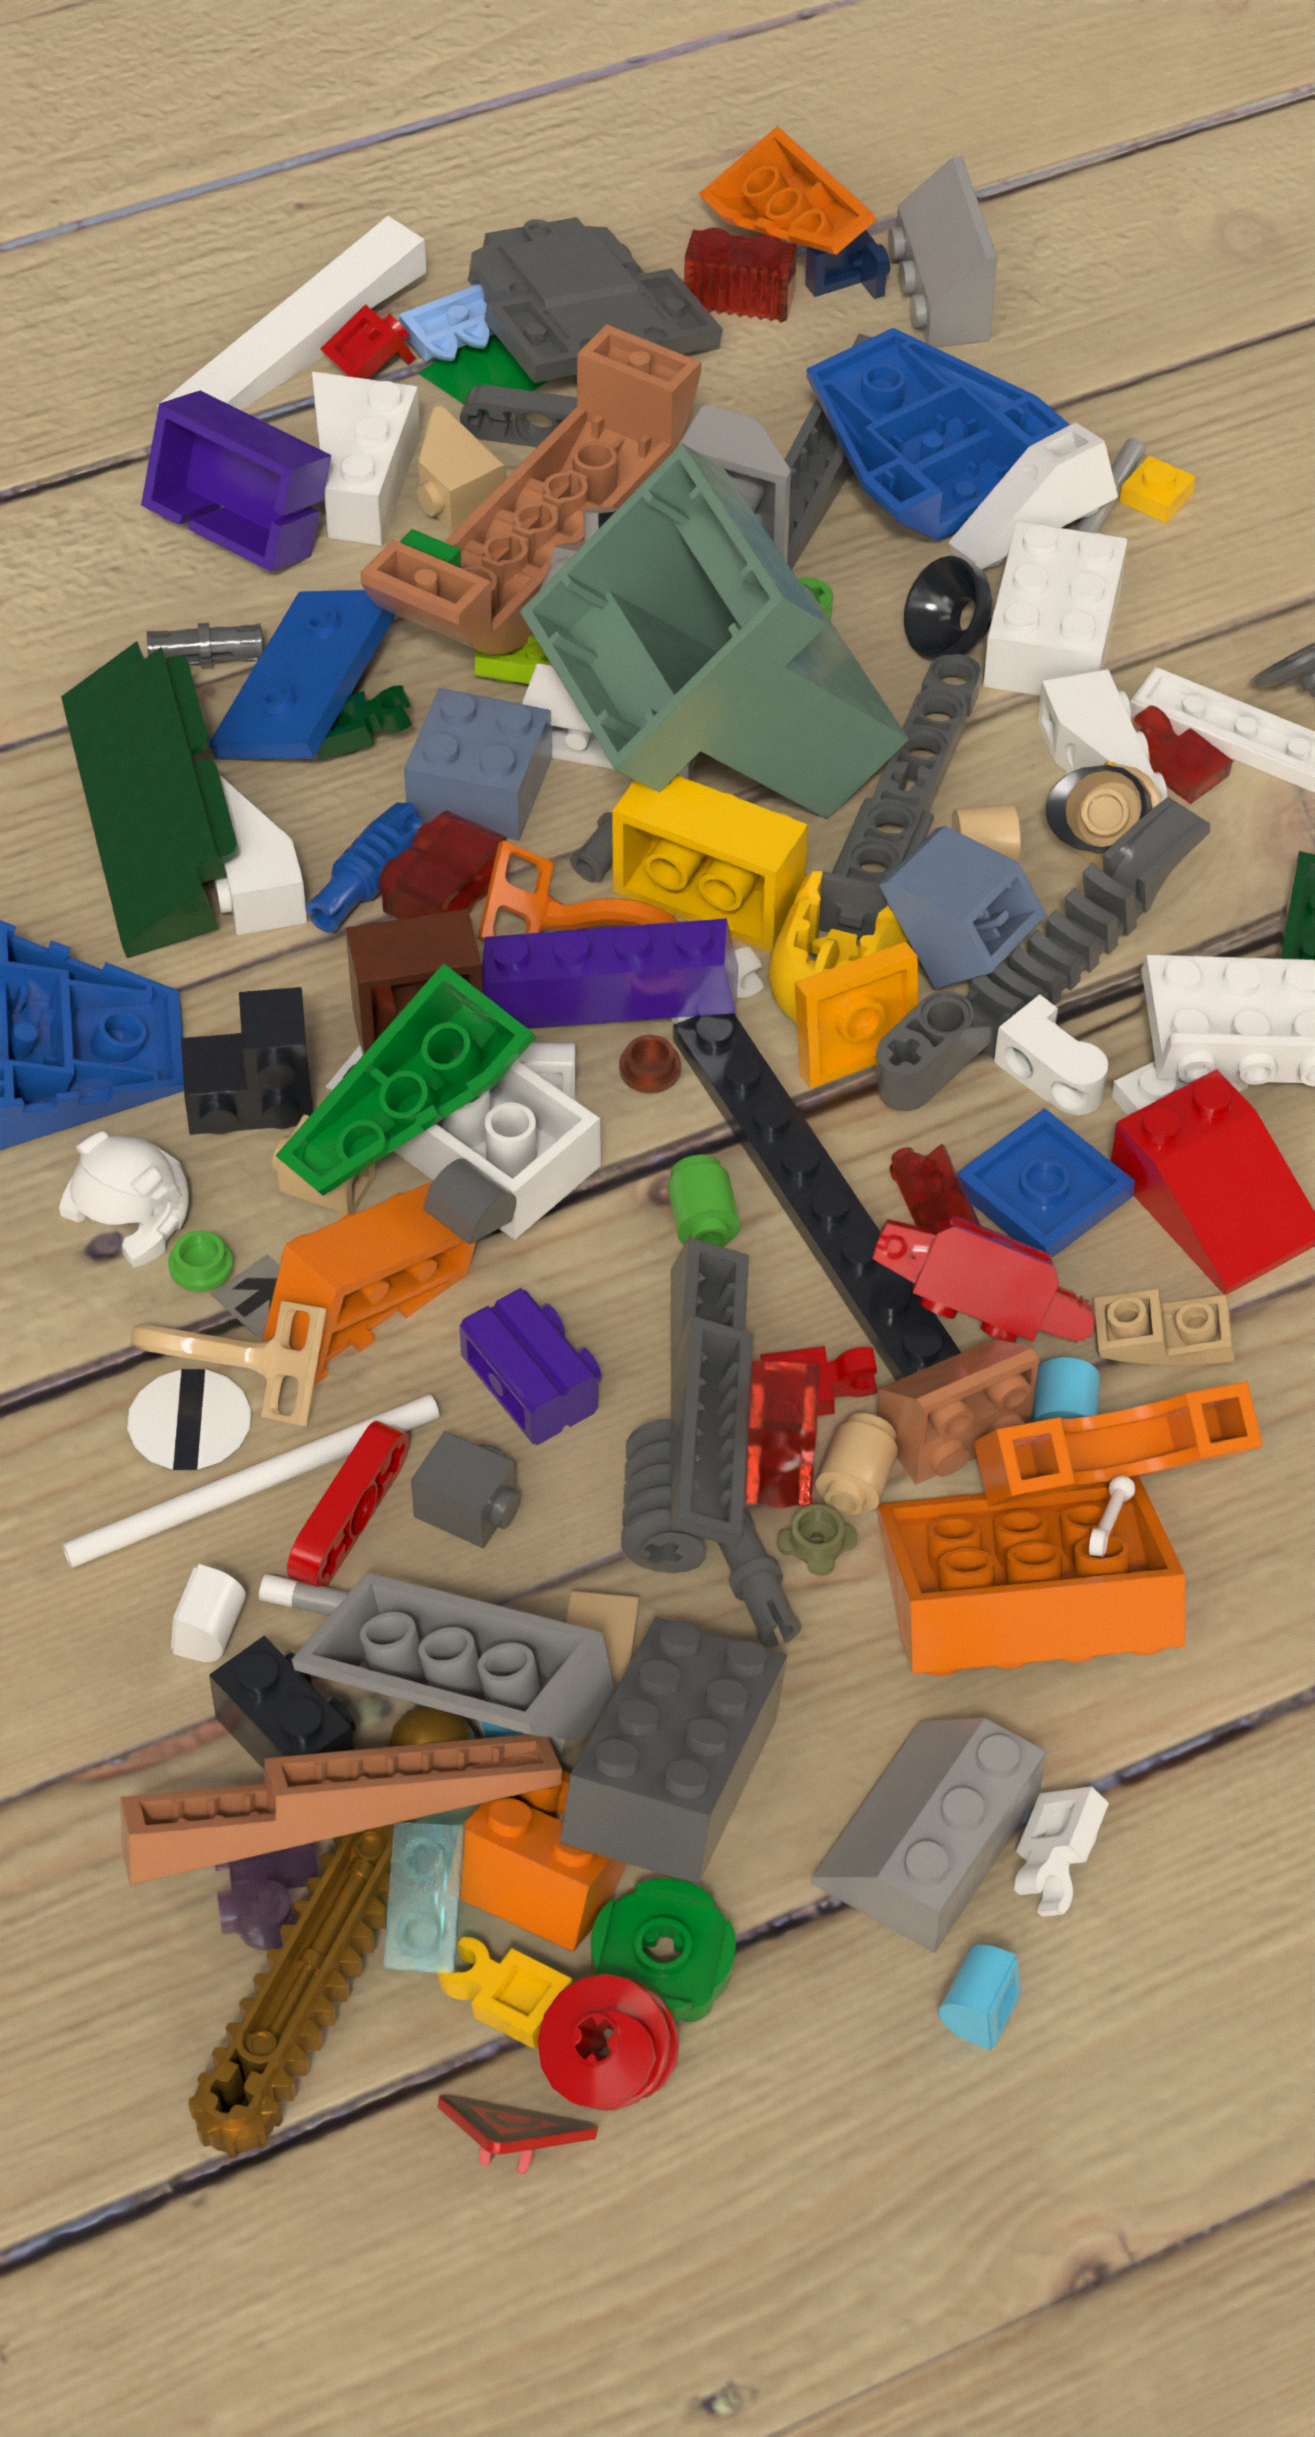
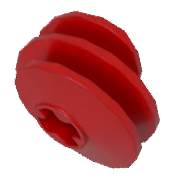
M608 1974L582 1978L561 1991L544 2014L538 2036L540 2066L551 2087L576 2105L591 2109L615 2111L638 2103L642 2098H648L664 2087L677 2066L679 2035L673 2014L656 1992L637 1981ZM606 2029L613 2030L615 2033L606 2042V2038L603 2035ZM608 2043L611 2053L608 2056L600 2055L599 2052Z

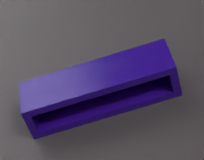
M727 918L485 937L482 960L483 994L526 1028L736 1013L738 962Z

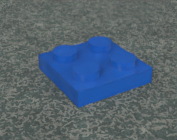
M1044 1108L958 1171L955 1175L954 1189L1013 1239L1045 1251L1053 1258L1132 1198L1135 1180Z

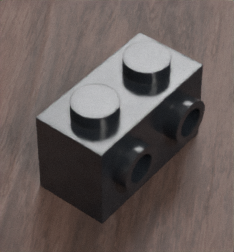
M265 1635L209 1674L216 1719L264 1770L265 1758L354 1750L352 1733L356 1730V1726L345 1706L333 1696L326 1700L312 1686L310 1674L294 1670L292 1659L295 1654L291 1651L282 1654Z

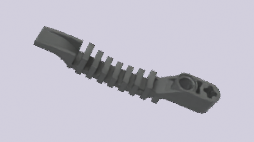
M1167 797L1135 823L1102 855L1103 871L1093 863L1083 871L1084 895L1074 887L1065 896L1066 918L1056 909L1047 918V937L1037 929L1028 938L1029 954L1018 946L1009 955L1010 968L1002 961L992 971L991 980L986 975L973 978L971 980V992L966 997L954 991H939L924 998L877 1045V1090L880 1099L887 1106L895 1110L910 1111L918 1109L938 1093L979 1052L983 1051L994 1059L998 1027L1039 994L1055 1006L1062 999V991L1065 988L1071 991L1081 981L1080 974L1084 970L1090 973L1099 964V956L1103 952L1109 955L1118 946V937L1122 933L1128 936L1137 927V918L1143 912L1147 913L1150 910L1158 891L1173 869L1210 833V823L1170 797Z

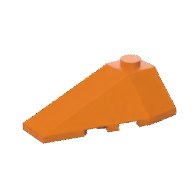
M778 126L698 193L701 199L726 223L835 255L877 221L874 214Z

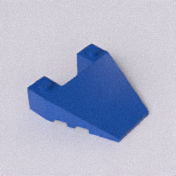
M0 920V1150L183 1092L182 1026L178 990L108 962H105L102 970L68 956L71 950L70 947L52 940L48 948L14 935L17 926Z

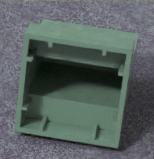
M683 443L665 459L520 610L521 615L613 768L657 792H660L701 751L828 819L909 740L810 589L799 582L727 472Z

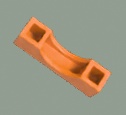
M1248 1381L1188 1392L1154 1403L1100 1415L1072 1419L1058 1417L996 1429L973 1441L988 1507L1110 1483L1115 1477L1122 1475L1132 1479L1233 1459L1263 1447Z

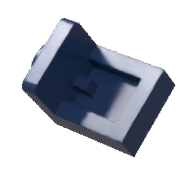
M867 230L862 232L837 255L807 247L805 286L814 297L862 283L873 299L885 296L886 275L890 273L889 256L884 246L877 244Z

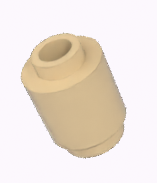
M856 1413L850 1415L845 1423L836 1428L817 1476L815 1486L825 1503L840 1514L857 1515L873 1511L878 1507L898 1454V1447L895 1443L896 1432L887 1421L872 1414Z

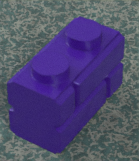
M519 1288L497 1300L493 1307L486 1306L462 1320V1323L459 1325L461 1356L532 1444L539 1445L562 1432L564 1426L568 1425L571 1427L595 1413L598 1408V1382L602 1379L600 1368L593 1355L585 1347L575 1350L565 1338L563 1323L550 1304L545 1303L539 1306L526 1290Z

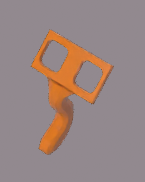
M503 840L498 845L477 940L484 942L485 937L495 936L493 926L498 908L522 917L526 922L525 934L539 933L547 930H579L602 925L632 926L678 921L674 916L658 907L632 899L603 898L576 904L561 903L548 893L554 862ZM510 855H515L531 862L538 868V878L534 893H529L507 882L505 873Z

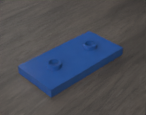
M365 590L298 592L211 738L209 747L215 758L314 759L396 615L379 608L367 596Z

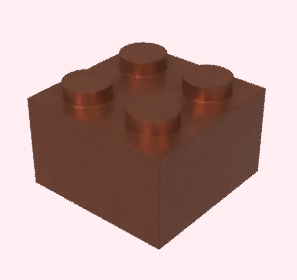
M468 909L436 912L429 915L385 922H372L345 928L352 1010L362 1055H364L443 963L483 993L482 964Z

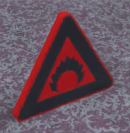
M440 2095L437 2108L480 2145L479 2162L483 2167L489 2166L495 2154L504 2155L521 2152L516 2170L519 2174H525L532 2165L536 2149L595 2140L597 2137L598 2126L590 2123L451 2095Z

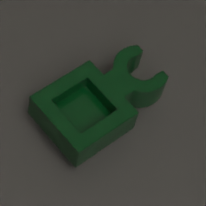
M402 685L389 687L368 700L365 691L350 695L317 752L319 760L340 754H351L362 747L374 744V733L380 731L395 733L412 726V721L406 710L411 707V702Z

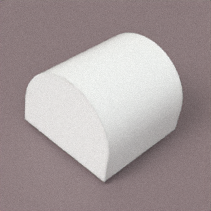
M575 1042L531 1043L517 1060L576 1101Z
M198 1564L197 1568L194 1567L173 1617L171 1649H173L174 1655L202 1662H213L222 1657L246 1598L245 1590L238 1581L222 1571Z

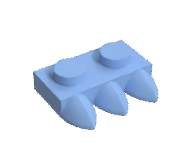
M476 284L398 314L399 323L410 334V337L407 339L408 342L425 361L432 358L452 361L456 356L458 348L468 345L473 348L483 349L488 343L489 336L495 334L484 321L487 304L484 301L481 284Z

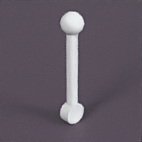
M1117 1476L1109 1484L1111 1498L1098 1528H1093L1089 1555L1105 1556L1108 1537L1123 1502L1128 1501L1134 1496V1482L1127 1476Z

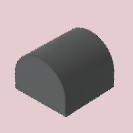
M460 1158L447 1165L435 1178L426 1195L423 1210L470 1245L511 1222L517 1201L515 1195L467 1159Z

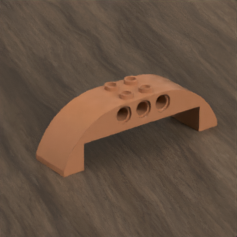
M606 324L577 353V407L445 541V543L461 549V568L392 540L360 572L361 584L367 596L383 610L488 655L506 654L528 643V638L533 633L521 615L520 610L539 592L550 567L552 550L556 545L584 541L583 510L594 507L618 509L678 447L696 396L701 375V362Z

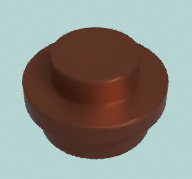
M647 1034L636 1037L627 1045L620 1056L619 1072L624 1083L630 1088L644 1093H656L664 1091L676 1083L681 1073V1060L679 1054L667 1039L658 1035Z

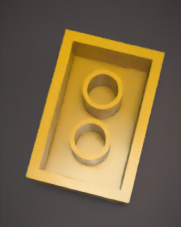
M679 774L660 792L634 780L612 810L613 892L632 900L651 904L686 921L727 918L733 939L772 953L791 906L794 904L800 886L806 877L808 824L795 820L786 814L776 813L744 801L732 794L723 793L688 780Z

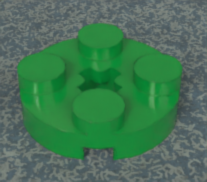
M650 1879L636 1884L635 1892L624 1895L616 1903L614 1897L603 1906L594 1922L591 1934V1966L594 1975L608 1974L625 1977L643 1984L659 1995L672 2012L675 2022L680 2020L695 2022L703 2019L710 2013L713 2002L727 1989L734 1972L736 1938L729 1918L726 1921L724 1915L715 1907V1899L705 1890L691 1883L676 1879ZM660 1938H670L673 1940L674 1951L681 1953V1955L667 1963H659L653 1961V1957L644 1953L643 1949L644 1947H656Z

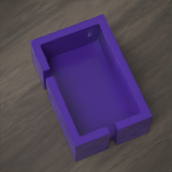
M199 390L159 403L141 506L178 525L190 521L188 530L272 572L311 557L320 511L313 508L312 505L323 501L332 455Z

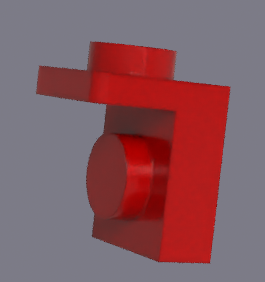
M366 304L320 348L327 359L345 376L370 379L394 354L408 366L416 359L404 343L410 337L406 329L390 313H387L381 319Z

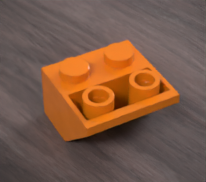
M562 1770L561 1785L493 1800L479 1805L460 1827L447 1894L575 1952L592 1930L594 1922L603 1906L611 1900L628 1863L560 1844L570 1773Z

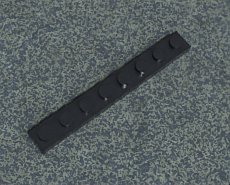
M733 1013L694 1016L673 1024L674 1043L895 1381L960 1354L961 1351L936 1314L920 1305L922 1297L913 1293L912 1282L872 1259L880 1230L736 1015Z

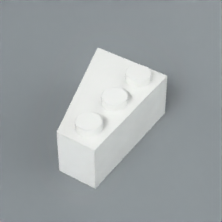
M312 371L318 446L320 450L332 455L324 491L328 538L382 546L420 439L418 386Z

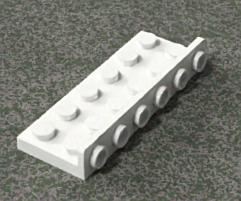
M1146 955L1141 971L1158 1079L1183 1080L1191 1083L1218 1069L1228 1081L1244 1082L1251 1085L1274 1082L1304 1083L1308 1086H1315V960Z

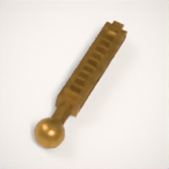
M423 1705L407 1711L393 1726L388 1747L475 1739V1734L463 1716ZM418 1818L333 1838L335 1853H322L320 1865L323 1877H309L306 1884L310 1900H296L293 1906L296 1925L283 1924L280 1929L283 1949H269L266 1956L270 1972L255 1974L253 1983L257 1995L256 1998L241 1999L239 2006L243 2019L242 2023L229 2022L225 2030L230 2045L228 2048H214L211 2054L216 2070L212 2073L201 2072L197 2078L199 2086L195 2096L189 2097L188 2105L191 2117L196 2122L199 2141L204 2147L212 2146L218 2151L227 2152L229 2158H237L240 2152L250 2151L257 2146L263 2149L268 2145L267 2137L273 2131L274 2126L280 2127L283 2117L279 2102L294 2101L297 2095L294 2080L292 2079L293 2076L308 2075L310 2065L306 2052L321 2051L324 2045L322 2033L319 2029L320 2026L335 2025L337 2017L333 2002L348 2001L350 1991L346 1978L361 1977L363 1966L359 1954L374 1953L376 1941L372 1930L386 1929L389 1925L388 1911L385 1906H401L404 1901L402 1887H414L417 1883L414 1856L408 1851L407 1838ZM245 2098L248 2104L247 2107L242 2106V2103L245 2100Z

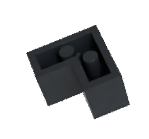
M302 987L239 992L241 1033L181 1038L184 1098L190 1135L225 1134L231 1131L266 1128L286 1129L297 1126L303 1115L310 1116L313 1113Z

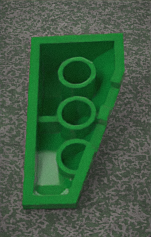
M443 963L275 1156L324 1196L494 1087L537 1037Z

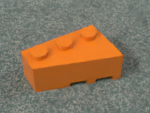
M428 1182L405 1193H397L382 1203L356 1214H348L333 1224L309 1234L299 1235L285 1244L263 1341L275 1337L281 1301L327 1308L314 1385L328 1376V1369L324 1366L325 1363L350 1345L358 1352L367 1348L375 1342V1335L371 1330L398 1311L405 1318H408L468 1274L476 1242L469 1245L423 1210L426 1195L432 1183ZM297 1311L293 1316L289 1337V1346L293 1350L301 1351L306 1344L310 1317L305 1311Z

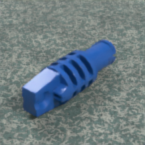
M397 802L372 821L335 861L332 868V878L329 883L305 906L307 914L313 915L310 918L311 922L318 929L328 933L334 932L358 902L373 900L406 863L426 832L425 825L413 803Z

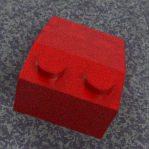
M1218 1069L1116 1122L1111 1162L1135 1180L1133 1196L1224 1295L1230 1294L1315 1247V1211L1256 1109Z

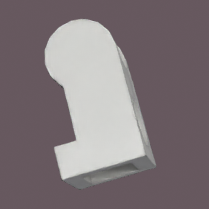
M1039 994L998 1027L994 1063L1057 1109L1070 1115L1090 1114L1097 1110L1102 1103L1108 1070L1106 1055L1100 1048L1091 1043L1075 1040L1057 1026L1058 1008Z

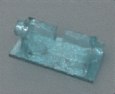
M405 1822L394 1824L383 1969L455 1974L466 1826Z

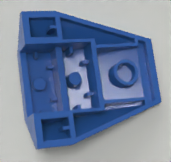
M891 328L807 368L806 377L863 490L896 521L936 541L957 532L1029 446L1070 425L1038 396L895 328Z

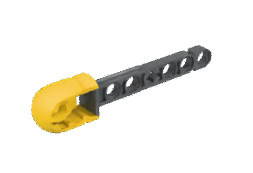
M958 653L955 655H941L930 664L922 682L921 692L917 694L902 728L909 740L888 760L872 798L864 799L832 873L812 871L804 878L794 904L791 906L776 940L768 969V976L776 1004L796 1024V981L905 941L907 942L908 940L895 914L890 910L879 884L926 839L934 820V815L930 812V809L964 732L966 716L970 717L978 698L981 668L978 662L969 656ZM945 677H960L965 679L967 683L953 685L945 683L941 679ZM933 712L945 713L950 715L952 719L936 721L927 718L925 715ZM920 748L934 751L937 755L922 758L916 757L909 752ZM908 778L915 780L916 786H912L909 791H905ZM884 823L901 825L905 830L894 834L882 832L876 827ZM874 861L885 864L889 869L883 872H868L859 865L864 862ZM819 930L829 932L827 936L818 938ZM857 939L860 940V946L857 945ZM811 951V953L818 956L816 961L808 960V952Z

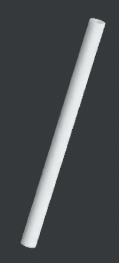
M431 1394L425 1395L62 1543L66 1560L71 1569L346 1457L350 1455L366 1428L375 1420L407 1432L439 1419L440 1414L437 1404Z

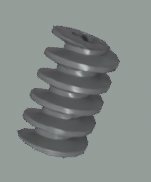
M660 1419L643 1424L634 1430L626 1441L625 1506L622 1513V1525L624 1528L621 1533V1548L630 1560L641 1567L665 1573L687 1572L698 1568L703 1563L706 1556V1547L702 1543L705 1538L671 1529V1419Z

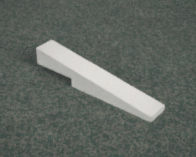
M387 216L162 402L201 390L235 408L243 410L323 358L325 355L320 348L365 304L371 309L426 273L425 239L390 216Z

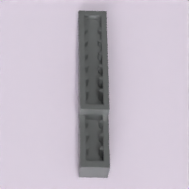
M858 334L853 346L872 337ZM818 399L814 402L784 459L791 469L787 564L791 570L853 470Z
M688 1237L670 1270L671 1529L736 1547L742 1538L753 1347V1333L745 1331L749 1255Z

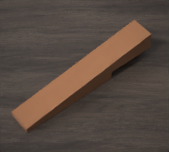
M530 1734L265 1758V1783L120 1797L121 1847L129 1883L133 1885L558 1786L562 1782V1768L549 1737Z

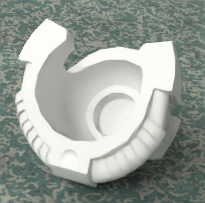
M104 1131L96 1132L84 1138L75 1146L76 1150L81 1154L80 1161L62 1195L59 1206L60 1216L75 1222L85 1220L87 1216L91 1220L107 1225L139 1222L138 1231L131 1236L125 1237L122 1243L123 1255L133 1268L157 1259L166 1252L165 1242L175 1230L181 1229L187 1215L189 1205L188 1185L180 1162L156 1145L141 1138L132 1136L109 1137Z

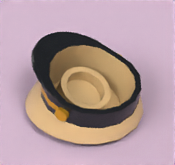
M1105 762L1104 765L1082 767L1063 776L1050 790L1045 807L1046 818L1053 833L1062 842L1071 846L1082 859L1097 866H1103L1102 855L1135 823L1161 802V795L1152 779L1139 769L1116 764L1115 762Z

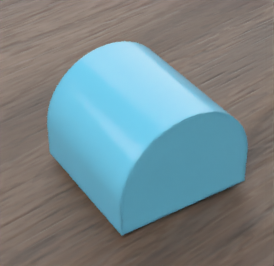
M1071 1357L1053 1358L1040 1364L1037 1372L1031 1423L1058 1417L1072 1419L1098 1415L1100 1374L1098 1370L1084 1360Z
M984 1944L974 1945L969 1948L938 2010L940 2020L952 2033L991 2051L992 2047H996L1021 1996L1019 1963L1016 1954Z

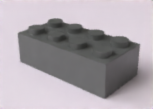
M655 1617L570 1774L560 1844L699 1885L776 1722L788 1654L764 1648L753 1641L735 1640L703 1631L686 1622L668 1621Z

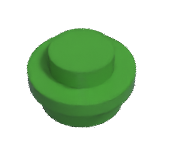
M204 1230L192 1231L181 1236L171 1250L168 1258L169 1273L172 1280L185 1290L193 1292L210 1291L221 1286L231 1275L233 1269L232 1254L229 1247L216 1234Z

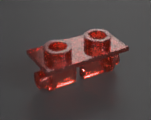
M940 1144L927 1156L915 1153L914 1149L910 1147L901 1148L893 1153L889 1173L892 1179L897 1182L916 1226L934 1230L937 1221L952 1215L981 1225L945 1145Z

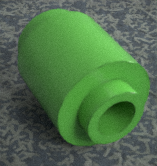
M692 1155L677 1162L671 1170V1178L668 1181L667 1190L679 1241L685 1245L688 1237L720 1247L726 1246L728 1242L736 1237L740 1230V1220L727 1170L720 1166L716 1158L709 1155Z

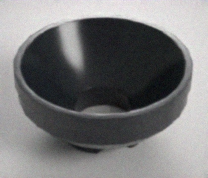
M956 556L938 558L920 572L909 591L904 609L905 633L909 644L916 652L932 659L941 655L966 654L986 635L992 622V594L990 584L984 572L973 563ZM974 601L975 609L968 628L962 631L960 626L961 613L968 603Z

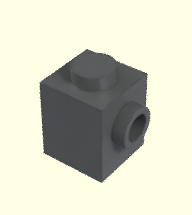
M445 1430L411 1479L415 1518L483 1549L498 1527L506 1529L510 1525L521 1500L520 1492L516 1491L514 1461L507 1459L501 1451L490 1445H476Z

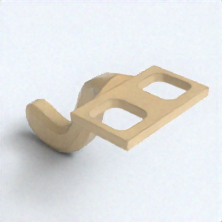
M281 1301L275 1337L259 1343L142 1323L133 1326L130 1344L139 1350L239 1366L257 1371L267 1381L261 1418L306 1426L327 1308ZM297 1311H305L310 1317L306 1344L301 1351L293 1350L289 1346L292 1320ZM285 1376H292L298 1380L295 1408L290 1416L282 1415L278 1411L280 1388Z

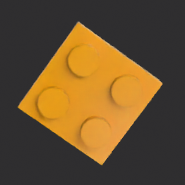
M906 941L795 982L799 1075L810 1089L876 1065L877 1045L881 1039L919 1004L918 956Z

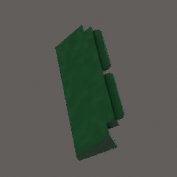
M136 641L61 696L121 945L127 958L219 929L202 883L226 876L223 863L235 858L239 852L237 837L217 766L213 761L207 759L195 762L194 755L207 749L210 744V738L189 663L185 657L179 655L166 658L162 646L144 659L138 641Z

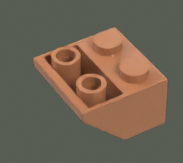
M991 1339L879 1389L877 1416L887 1421L896 1432L895 1443L898 1447L897 1458L915 1485L936 1475L940 1477L951 1475L960 1470L967 1461L976 1458L977 1455L973 1441L996 1429L1031 1423L1040 1358L1033 1347Z

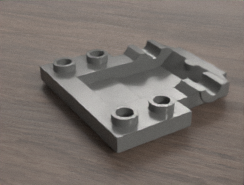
M577 217L552 222L533 219L527 221L523 227L485 233L483 247L471 252L467 280L471 285H482L484 301L487 304L484 321L533 383L577 375V353L606 324L680 354H691L695 351L720 346L723 328L671 268L645 273L632 257L628 247L621 244L607 227L584 226Z

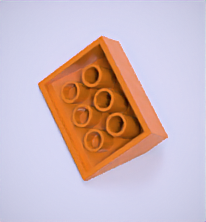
M1131 1479L1135 1485L1134 1496L1128 1501L1123 1502L1108 1537L1107 1550L1104 1557L1089 1555V1544L1093 1528H1098L1111 1498L1109 1492L1110 1483L989 1507L985 1493L879 1504L877 1516L899 1632L912 1674L927 1673L934 1676H947L961 1669L990 1666L1001 1669H1016L1030 1662L1059 1659L1069 1662H1084L1099 1655L1128 1652L1136 1655H1153L1163 1649L1185 1647V1573L1141 1479Z

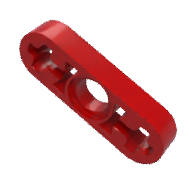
M377 1420L373 1421L366 1428L298 1534L287 1563V1575L290 1578L316 1587H327L401 1471L409 1448V1434Z

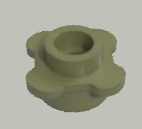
M810 1504L800 1509L794 1515L791 1529L780 1531L777 1537V1547L782 1554L794 1555L805 1562L810 1573L823 1576L834 1570L835 1560L843 1551L852 1550L856 1546L858 1535L856 1529L850 1524H845L840 1513L832 1507L822 1504ZM811 1538H822L823 1542L817 1544L812 1542Z

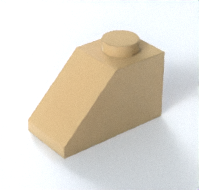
M442 405L433 408L418 460L419 486L416 493L424 512L430 517L435 516L452 533L505 481L504 464Z

